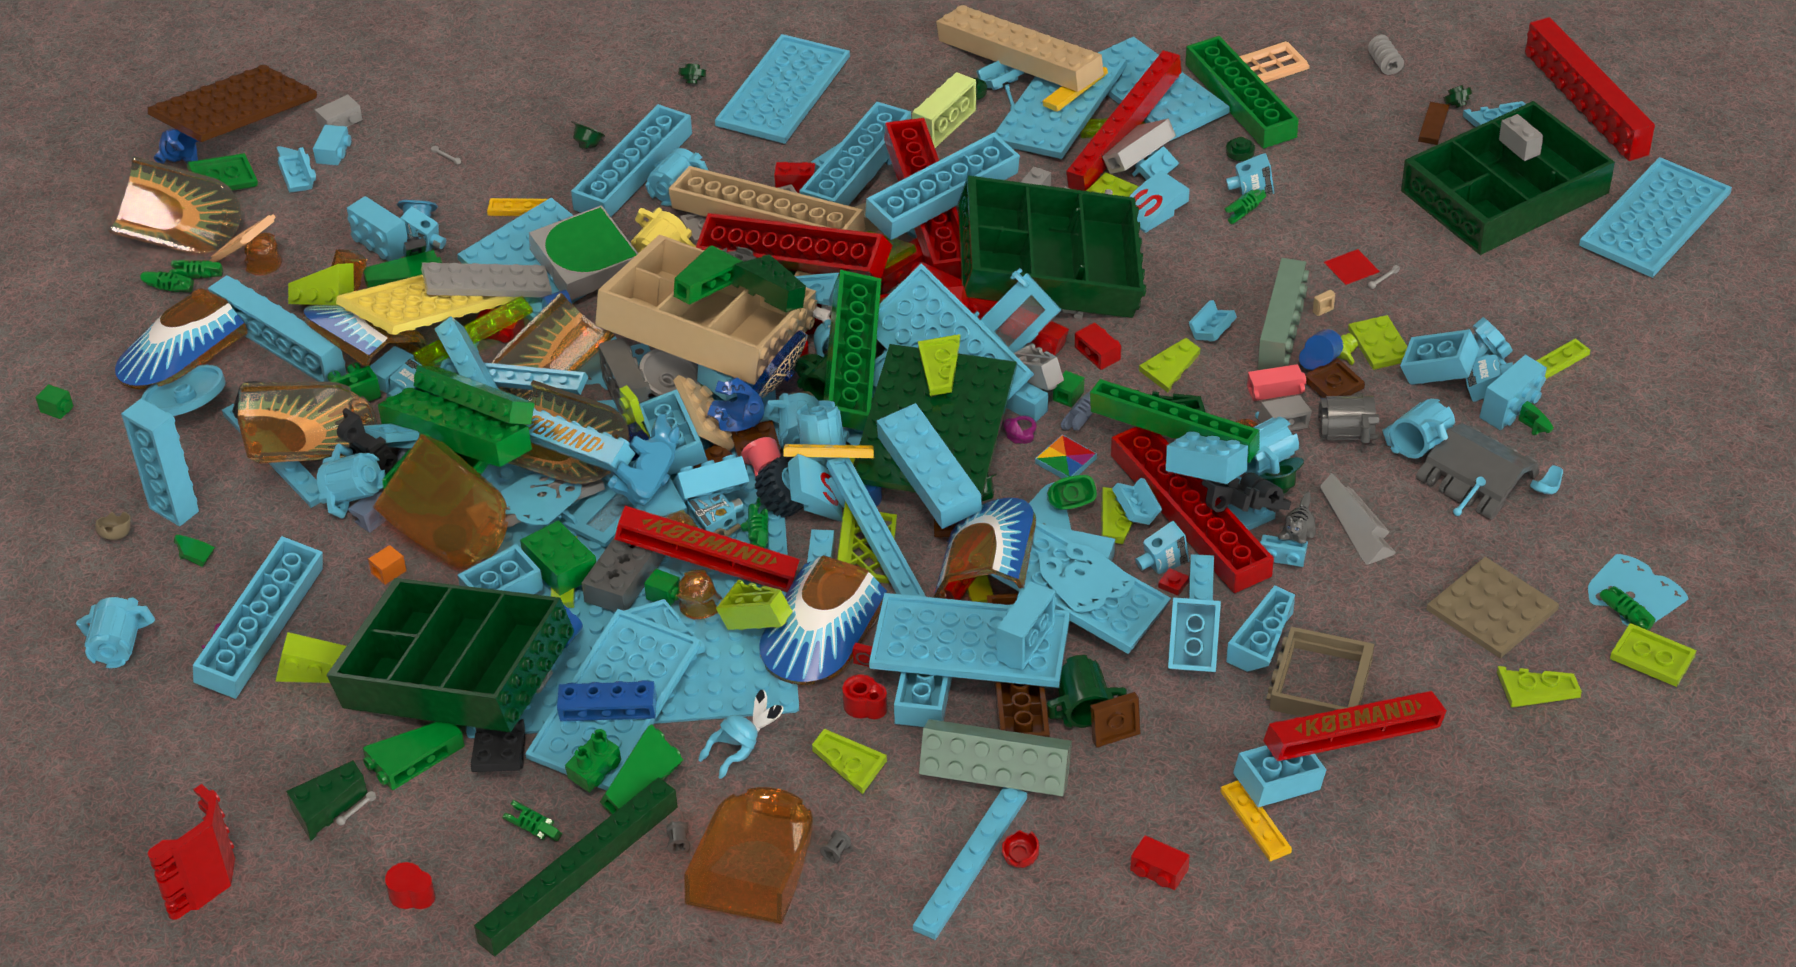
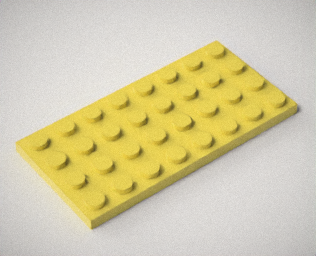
M423 275L339 295L337 296L336 304L345 308L346 311L358 315L359 318L373 323L374 326L384 329L388 334L397 335L402 331L415 330L417 327L444 322L450 316L460 318L466 314L479 313L481 310L494 309L496 306L509 305L511 302L519 301L520 297L427 295Z

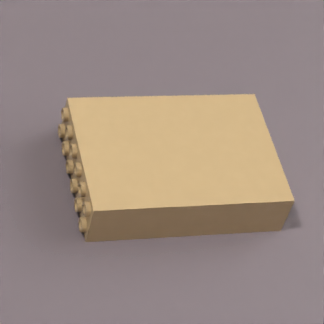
M660 234L598 290L595 326L734 378H739L753 385H756L761 378L763 379L767 372L775 367L779 359H783L786 352L792 349L799 339L803 338L808 329L813 327L815 321L813 311L817 305V300H815L816 291L807 287L803 308L784 312L764 302L765 298L757 294L752 296L748 294L749 290L741 286L736 288L732 284L689 305L673 297L674 279L704 250Z

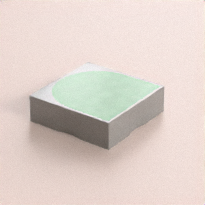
M602 205L529 232L530 251L541 266H545L546 271L553 278L554 284L559 291L567 290L571 300L594 292L602 287L638 254Z

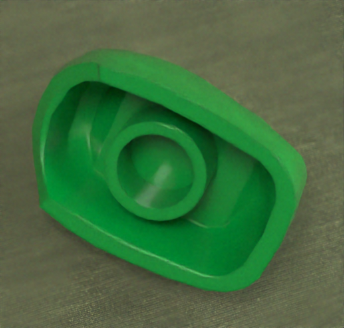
M1088 475L1062 478L1054 482L1047 491L1049 504L1059 510H1069L1093 502L1097 497L1094 480Z

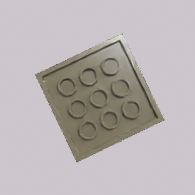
M1484 557L1429 602L1426 610L1501 659L1558 610L1559 604L1487 557Z

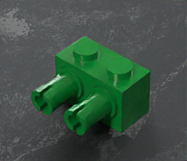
M353 363L355 368L352 364L347 368L349 374L341 376L340 372L335 370L334 374L330 372L327 376L331 386L351 391L365 403L381 397L378 378L370 366L361 369L358 363Z
M596 729L591 734V738L584 746L578 747V750L574 753L575 755L565 764L568 779L590 793L595 787L601 785L605 776L611 770L616 769L622 759L619 746L607 739V734L604 730Z

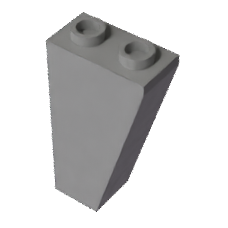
M1169 118L1138 125L1102 157L1109 173L1126 171L1173 139L1176 134Z

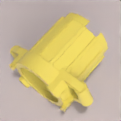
M659 207L653 212L644 208L639 209L635 221L643 229L631 241L632 246L638 253L659 234L696 247L689 240L692 236V231L689 228L686 229L683 222L677 216L670 212L662 211ZM644 217L648 218L649 221L646 222V221L644 220Z

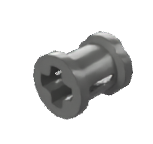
M682 821L669 823L666 827L667 835L669 836L668 851L673 854L687 852L690 848V843L686 837L688 833L687 824Z
M834 830L829 842L820 848V853L826 860L837 863L841 858L840 854L845 848H849L852 842L845 832Z

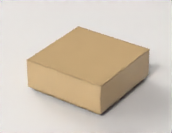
M1331 289L1314 297L1313 313L1320 316L1334 309L1335 293Z

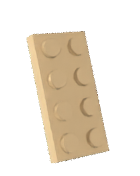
M678 375L673 381L698 436L730 451L734 447L731 432L720 430L719 422L714 417L707 415L710 405L714 401L712 391L707 386L696 384L691 378L686 379Z

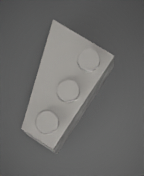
M1033 343L1013 353L1033 372L1034 375L1027 382L1035 387L1049 391L1055 389L1057 384L1064 381L1057 357L1047 351L1043 353L1042 348H1035Z

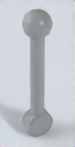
M438 146L431 147L432 153H438L454 161L455 165L461 164L460 158H454L439 150Z
M1394 265L1392 270L1377 280L1370 281L1368 287L1374 289L1378 283L1393 273L1399 272L1400 267Z
M368 792L364 800L344 816H339L336 819V823L339 826L344 825L346 819L367 802L376 799L375 792Z

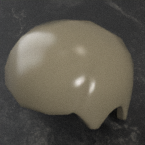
M110 512L108 516L100 517L96 520L95 530L100 537L106 540H121L129 533L131 516L127 512H122L121 516H116L113 512Z

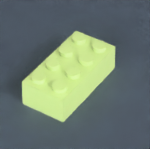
M956 72L940 88H937L929 98H926L918 108L914 109L912 119H925L935 148L976 111V80Z

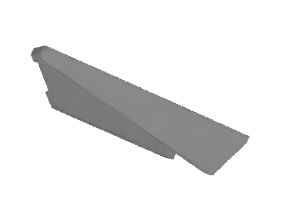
M1331 473L1321 484V489L1362 560L1368 565L1393 556L1396 552L1383 539L1390 531L1349 486L1345 487Z

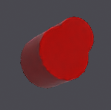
M862 674L851 676L844 682L842 687L843 706L848 715L859 719H880L886 715L888 710L887 691L883 685L877 683L872 677Z
M402 862L392 866L387 871L385 883L389 899L394 906L402 909H425L434 903L435 892L432 878L429 873L422 871L418 865Z

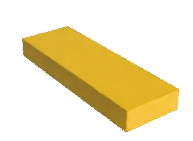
M490 198L487 214L488 216H521L548 199Z

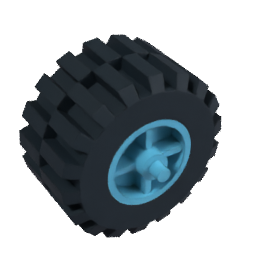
M777 457L760 470L755 478L756 483L754 485L755 489H757V497H760L761 504L765 505L769 512L773 511V514L776 516L790 517L804 507V504L791 500L788 462L793 457Z

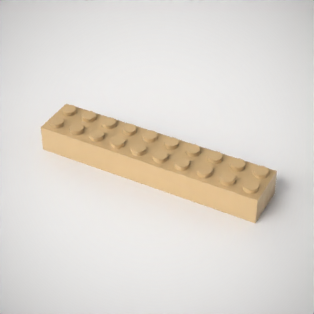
M965 5L958 6L955 10L936 21L939 41L984 58L999 61L1006 66L1077 92L1104 75L1102 54L994 17L979 10H974Z
M689 166L669 187L672 208L707 217L708 213L853 231L863 232L865 230L863 209Z

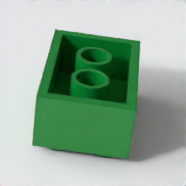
M559 520L520 539L523 552L541 570L542 579L559 596L582 585L583 580L596 564V556Z

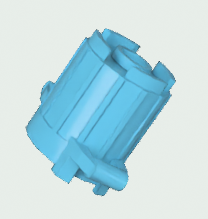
M674 149L665 159L654 164L655 169L649 174L648 182L646 183L649 195L652 198L657 197L661 200V205L671 206L669 187L689 166L708 170L705 161L700 160L702 156L696 152L692 153L687 149Z
M783 393L779 396V400H768L764 416L779 423V445H781L783 451L785 444H800L796 420L797 409L806 403L808 408L818 406V400L814 396L806 393L790 395Z
M1431 398L1422 403L1420 402L1393 424L1382 430L1387 446H1391V450L1394 453L1400 452L1408 458L1416 459L1422 457L1433 449L1435 445L1448 439L1446 431L1455 425L1452 410L1449 406L1446 408L1439 403V399Z
M828 400L818 401V406L808 408L806 403L797 409L796 420L800 444L846 445L849 432L843 431L840 410L835 406V402ZM838 457L808 458L820 463L821 465L827 468V461Z
M1280 416L1277 418L1272 417L1253 427L1260 430V449L1250 463L1247 462L1246 474L1250 472L1258 476L1266 472L1278 474L1280 472L1279 462L1295 454V451L1299 449V440L1297 433L1293 435L1289 430V421Z
M339 443L335 446L332 457L323 459V464L317 473V486L321 494L319 495V500L322 504L327 503L328 513L342 519L346 515L350 501L374 496L375 493L379 492V489L383 488L382 479L385 477V470L380 469L377 463L379 461L378 457L370 453L353 455L352 449Z
M118 597L105 598L91 606L90 613L76 622L84 636H87L84 646L86 647L85 653L87 658L94 664L96 661L107 664L106 668L123 666L132 654L138 629L146 627L155 621V617L147 606H137L138 600L135 598H128L126 600Z

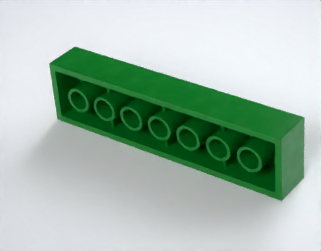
M1220 36L1186 46L1185 65L1213 95L1230 106L1229 112L1263 149L1297 138L1298 117Z
M840 270L833 290L823 401L835 402V406L840 410L842 427L864 431L872 404L881 278Z
M405 388L401 393L387 397L385 401L378 404L381 424L391 423L419 432L420 440L428 434L444 449L498 467L532 450L529 427L527 425L507 423L456 402L446 400L443 397H437L414 388Z

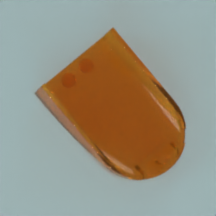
M424 434L420 435L373 506L387 521L415 543L444 563L459 569H467L491 558L502 544L508 522L505 521L507 505L500 491L446 444Z
M769 787L747 789V793L738 796L732 794L724 799L717 807L684 874L685 904L782 924L802 872L813 829L811 810L803 805V800L788 791Z

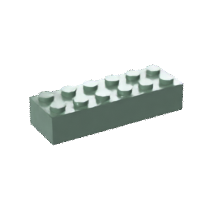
M1281 258L1260 338L1258 370L1289 366L1291 355L1288 353L1293 352L1294 341L1292 339H1296L1298 327L1296 325L1299 326L1301 313L1299 312H1303L1304 300L1302 298L1306 299L1308 286L1304 284V282H1308L1309 270H1306V261Z
M929 719L923 728L919 774L1063 796L1068 784L1072 741Z

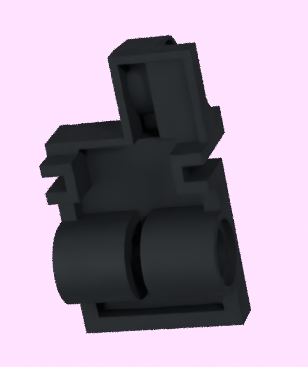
M345 408L342 410L345 420L339 424L337 436L350 444L349 448L353 450V455L370 453L378 457L379 461L377 463L381 470H385L386 476L397 463V455L387 449L386 439L381 436L376 439L365 432L361 416Z
M1252 472L1245 474L1241 480L1235 478L1227 484L1205 479L1202 482V485L1208 488L1206 505L1216 512L1224 511L1229 504L1248 512L1249 507L1257 510L1266 507L1270 511L1279 512L1280 509L1289 510L1291 501L1284 498L1283 490L1280 487ZM1220 497L1221 502L1215 506L1216 499Z
M524 719L519 720L511 732L475 727L476 733L471 758V772L520 771V768H523V746H525L526 739Z

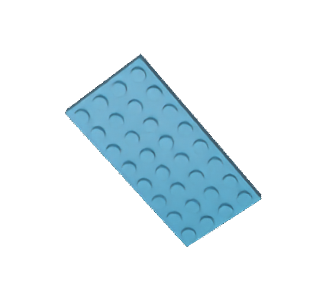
M781 34L717 116L715 126L785 144L849 59L850 51Z
M1135 37L1098 52L1102 55L1127 59L1126 68L1107 95L1120 104L1159 55ZM1182 72L1143 123L1146 124L1169 118L1176 134L1173 138L1175 139L1228 114L1230 106Z
M1102 55L1103 67L1107 68L1108 73L1058 112L1043 107L1042 101L1059 89L1061 85L1035 76L995 131V134L1013 149L1062 159L1126 68L1127 59Z
M1659 157L1580 239L1579 246L1653 278L1731 194L1732 187Z
M922 263L879 304L877 340L887 350L889 344L918 348V341L960 334L959 354L1017 362L1009 399L1034 375Z
M1034 520L1032 521L1019 579L992 569L997 547L995 530L971 555L969 560L970 564L1019 592L1021 589H1025L1030 581L1054 590L1040 573L1039 560L1042 556L1056 557L1062 561V573L1060 576L1063 578L1065 577V567L1074 562L1092 564L1089 560L1082 561L1069 558L1066 554L1067 544L1073 542ZM1080 549L1073 550L1076 555L1080 556L1083 554ZM1047 562V563H1046V565H1047L1048 568H1051V569L1056 568L1055 563H1053V562ZM1081 569L1075 570V573L1078 576H1083L1085 574L1084 571ZM1131 576L1135 580L1132 589L1119 598H1106L1105 604L1100 608L1086 612L1073 611L1055 592V610L1070 611L1071 622L1129 654L1168 606L1171 598ZM1122 581L1123 586H1125L1128 581ZM1112 588V591H1111V592L1113 593V592H1115V590H1116V591H1119V590Z
M884 593L869 667L870 669L1059 688L1070 611L1055 610V624L1024 669L1021 670L997 661V650L995 649L997 634L995 633V627L999 620L1004 619L1010 605Z
M617 609L571 683L654 681L657 693V718L701 646L700 639ZM556 704L526 751V759L567 775L565 764L575 755L574 753L578 750V747L584 746L591 738V734L596 729H602L606 732L607 739L619 746L622 759L618 767L611 770L605 776L601 785L598 786L607 791L647 727L653 724L655 719L560 722Z

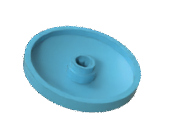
M192 366L180 370L165 380L152 384L144 392L142 399L149 403H154L159 409L169 412L173 416L195 410L211 401L222 391L226 380L222 370L217 366Z

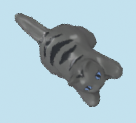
M1309 491L1304 494L1299 507L1294 508L1287 514L1283 530L1278 535L1279 539H1289L1305 544L1307 538H1314L1316 527L1315 518L1309 511L1311 493Z

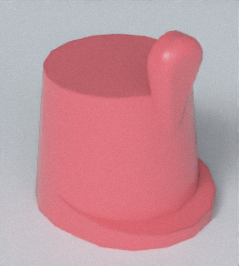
M763 437L745 446L741 456L746 464L752 465L756 478L758 472L774 459L779 458L781 453L775 439Z

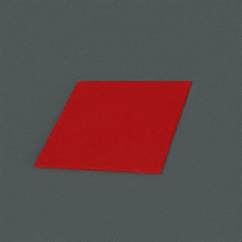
M1359 249L1324 261L1345 285L1380 272Z

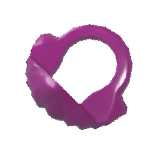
M1018 416L1005 420L1004 429L1006 436L1013 443L1027 444L1033 441V433L1037 428L1033 418ZM1027 420L1032 425L1029 429L1022 431L1017 421Z

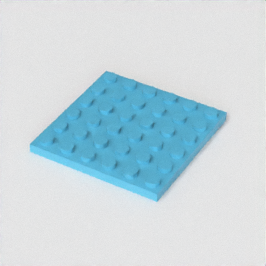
M549 198L458 253V260L462 264L541 265L530 251L529 232L574 215L553 198ZM547 272L549 283L552 290L551 294L559 292V289L554 284L553 278ZM583 295V296H581V297H578V298H576V299L571 300L572 303L576 302L577 300H579L580 298L584 297L585 295ZM520 297L519 301L510 303L535 325H538L545 319L542 311V297Z

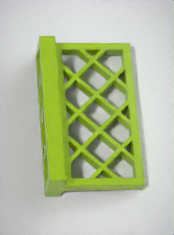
M845 501L835 570L851 571L865 579L869 572L879 583L889 584L890 581L886 574L879 575L873 571L879 567L882 569L873 550H870L865 545L868 543L867 539L860 540L855 536L856 533L862 532ZM879 512L884 521L891 522L887 527L893 538H895L897 515ZM860 548L864 554L857 556L853 550ZM870 557L875 563L868 567L863 560ZM858 564L863 570L854 571L850 570V567Z

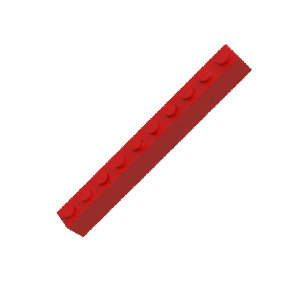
M1165 50L1159 54L1067 169L1068 188L1086 191L1096 182L1107 168L1102 156L1135 127L1141 125L1182 73L1180 55Z

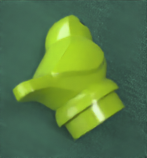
M1347 333L1341 336L1343 350L1337 358L1344 359L1350 365H1353L1354 359L1351 356V352H1354L1355 348L1358 347V342L1352 334Z

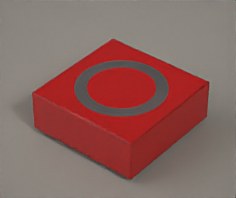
M855 643L853 646V663L869 667L873 646Z

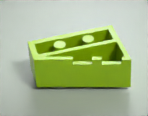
M354 263L336 264L288 283V304L338 305L336 304L337 296L354 292Z
M739 579L716 607L728 630L779 628L786 623L788 617L793 612L781 590L767 586L758 588L755 583L746 585Z
M287 632L275 682L330 683L327 673L346 646Z

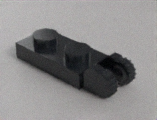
M412 237L404 243V257L426 251L424 238Z

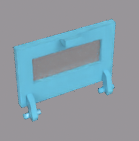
M1020 268L1011 276V279L1014 280L1016 278L1018 282L980 320L1012 353L1017 352L1030 343L1061 311L1057 304L1028 273L1023 277L1021 276L1022 269ZM978 311L974 313L976 317L980 314Z
M610 473L603 477L606 480L604 483L605 490L591 495L573 514H570L565 509L556 517L557 520L561 518L566 519L563 525L568 530L604 547H607L615 537L617 525L625 505L634 508L632 502L626 496L616 493L609 488L607 484L612 477Z

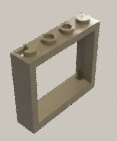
M1291 627L1288 637H1283L1282 649H1284V652H1279L1277 666H1279V669H1274L1271 682L1274 683V686H1269L1266 700L1270 701L1269 710L1304 717L1361 705L1373 660L1375 644ZM1295 648L1360 662L1348 707L1282 694Z

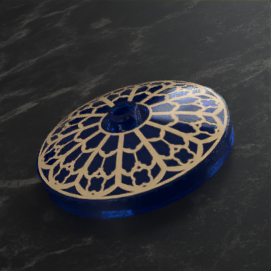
M802 330L797 331L790 338L752 389L762 399L773 392L784 380L788 382L795 374L793 368L802 354L808 337Z

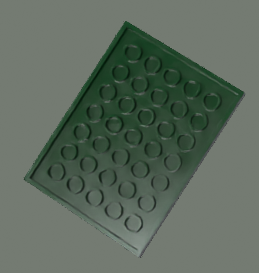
M889 344L859 444L873 445L874 456L873 458H855L853 464L863 484L916 492L879 440L877 431V420L916 403L981 493L982 501L1017 369V362L958 353L952 392L930 396L919 349Z

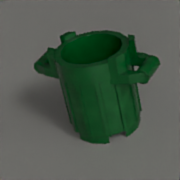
M828 353L816 364L806 360L804 357H800L794 367V371L801 377L797 381V386L800 389L802 388L803 391L811 392L818 401L824 400Z
M1075 655L1067 658V663L1062 666L1058 688L1060 697L1047 702V714L1050 719H1063L1067 728L1072 727V725L1079 728L1092 727L1090 705L1113 699L1116 695L1117 697L1126 695L1127 690L1124 687L1107 688L1099 663L1096 660L1089 659L1087 655ZM1057 706H1062L1063 710L1057 711Z

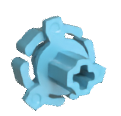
M1482 317L1472 326L1475 331L1473 336L1479 346L1476 357L1495 354L1498 356L1501 365L1507 364L1503 359L1513 349L1504 336L1487 319Z

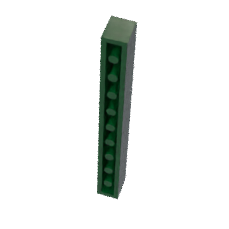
M659 777L477 922L474 928L478 944L494 957L676 810L678 808L676 790Z

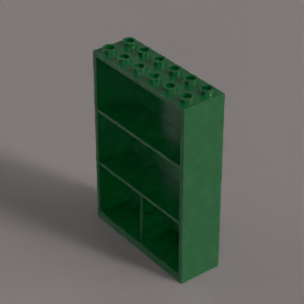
M1532 101L1404 161L1401 192L1475 252L1482 255L1609 194L1615 161L1535 101ZM1517 114L1543 135L1540 155L1526 161L1522 160L1499 140L1502 120Z
M967 175L958 201L962 286L965 288L967 297L999 301L1018 282L1016 278L1014 280L1011 279V276L1020 268L1022 269L1021 276L1023 277L1028 273L1060 309L1133 318L1136 310L1140 308L1141 298L1145 297L1146 284L1143 283L1145 269L1142 268L1143 253L1140 252L1142 238L1139 237L1140 222L1137 221L1139 207L1136 206L1134 197ZM1032 295L1023 303L1025 305L1042 307Z
M394 578L327 673V677L344 709L511 732L526 707L530 704L536 691L540 688L548 672L551 671L553 664L562 653L565 645L573 636L574 629L560 597Z

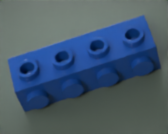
M641 680L638 682L616 681L613 683L559 684L557 711L560 722L655 719L657 700L654 681Z

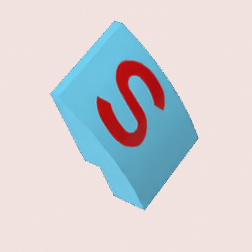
M1162 170L1145 181L1130 195V197L1135 198L1136 206L1139 207L1137 221L1140 222V230L1146 233L1173 217L1175 209L1189 202V188Z
M797 454L788 462L791 500L804 504L805 511L836 521H842V506L828 484L829 478L832 477L829 470L820 463Z

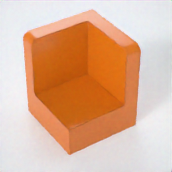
M391 545L368 558L371 574L384 585L406 572L404 556Z

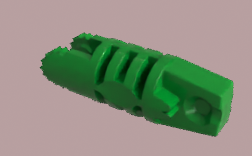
M1250 190L1224 208L1227 213L1234 211V214L1228 218L1229 224L1236 223L1255 209L1266 198L1265 190Z
M172 260L171 266L174 269L169 271V273L180 274L188 278H210L222 276L223 274L221 263L207 260H191V262L190 260Z
M145 271L140 275L144 283L160 290L192 292L194 285L193 279L180 274Z
M750 504L748 507V539L750 544L765 548L768 544V510L764 508L758 514L757 505Z
M1616 586L1600 592L1601 600L1618 614L1622 615L1623 618L1628 619L1631 624L1646 630L1652 628L1656 619L1642 605H1639L1637 601L1629 597L1627 593H1624Z
M516 800L511 802L514 809L521 811L520 816L517 819L513 815L505 813L502 819L541 840H544L547 836L556 842L559 841L562 832L552 826L554 824L553 820Z

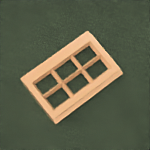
M1286 41L1239 56L1246 64L1253 63L1255 65L1250 68L1254 72L1259 70L1262 73L1258 77L1264 83L1307 70L1310 67L1308 62ZM1283 52H1287L1289 54L1278 59L1274 56L1276 54ZM1267 57L1271 58V61L1262 64L1257 62ZM1294 59L1296 62L1287 66H1284L1282 64V62H1286ZM1273 65H1277L1279 67L1278 69L1267 72L1264 69Z
M268 215L239 233L214 253L209 261L218 262L250 242L274 222L275 215Z

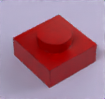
M1169 568L1158 582V588L1179 596L1189 583L1190 576Z

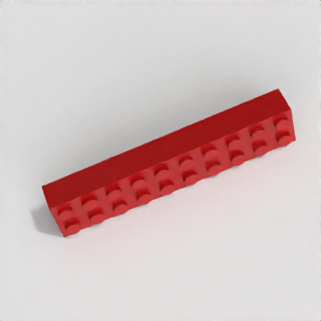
M1550 17L1530 22L1525 47L1526 56L1545 73L1546 77L1566 95L1568 100L1572 101L1577 109L1587 117V120L1592 122L1598 131L1608 139L1609 143L1613 144L1628 161L1649 156L1655 124Z
M924 118L885 122L884 141L898 182L939 161ZM955 206L915 227L914 230L926 264L954 277L962 278L959 215Z
M712 213L707 214L696 244V248L704 251L711 245L720 250L727 248V252L737 251V247L747 248L753 251V256L756 258L763 255H771L788 271L793 272L798 270L810 274L839 273L840 270L876 278H882L893 246L883 234Z
M1134 427L1111 437V457L1135 483L1140 478L1146 480L1162 508L1161 513L1169 522L1174 521L1185 534L1186 541L1199 555L1214 556V572L1234 594L1272 577L1274 557L1228 507L1222 512H1216L1206 505L1208 488L1202 485L1203 480L1166 471L1167 445L1169 443L1161 434L1140 427ZM1219 497L1215 501V506L1221 502Z

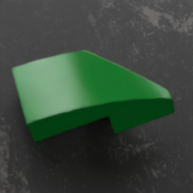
M1529 401L1522 405L1518 420L1532 428V435H1537L1541 432L1550 433L1554 427L1549 419Z
M175 535L174 543L177 544L180 560L185 558L203 567L214 552V546L183 535Z

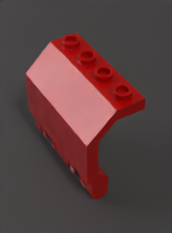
M203 784L193 789L194 793L201 798L197 802L199 809L206 814L202 818L203 822L180 838L162 840L148 851V857L151 866L155 869L154 875L162 899L166 901L165 908L168 917L172 920L181 918L190 910H199L228 889L232 883L235 856L232 850L234 845L228 837L230 831L223 820L225 814L219 807V796L213 789L208 790Z

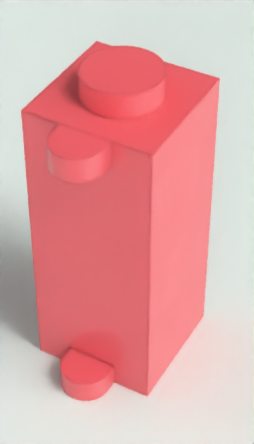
M1298 364L1248 372L1247 388L1253 401L1305 392L1306 376L1304 372H1301Z

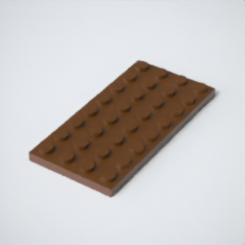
M259 65L257 68L245 70L238 75H232L227 79L202 86L194 91H188L186 94L172 97L164 102H158L148 107V115L199 142H204L317 98V91L297 82L293 78L283 75L281 72L269 68L267 65Z

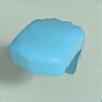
M1552 465L1544 478L1540 481L1532 480L1530 487L1537 492L1548 495L1556 493L1561 485L1563 469Z

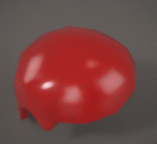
M1018 830L1014 834L1007 836L1002 843V856L1013 867L1025 868L1030 866L1039 856V840L1032 831L1025 833Z

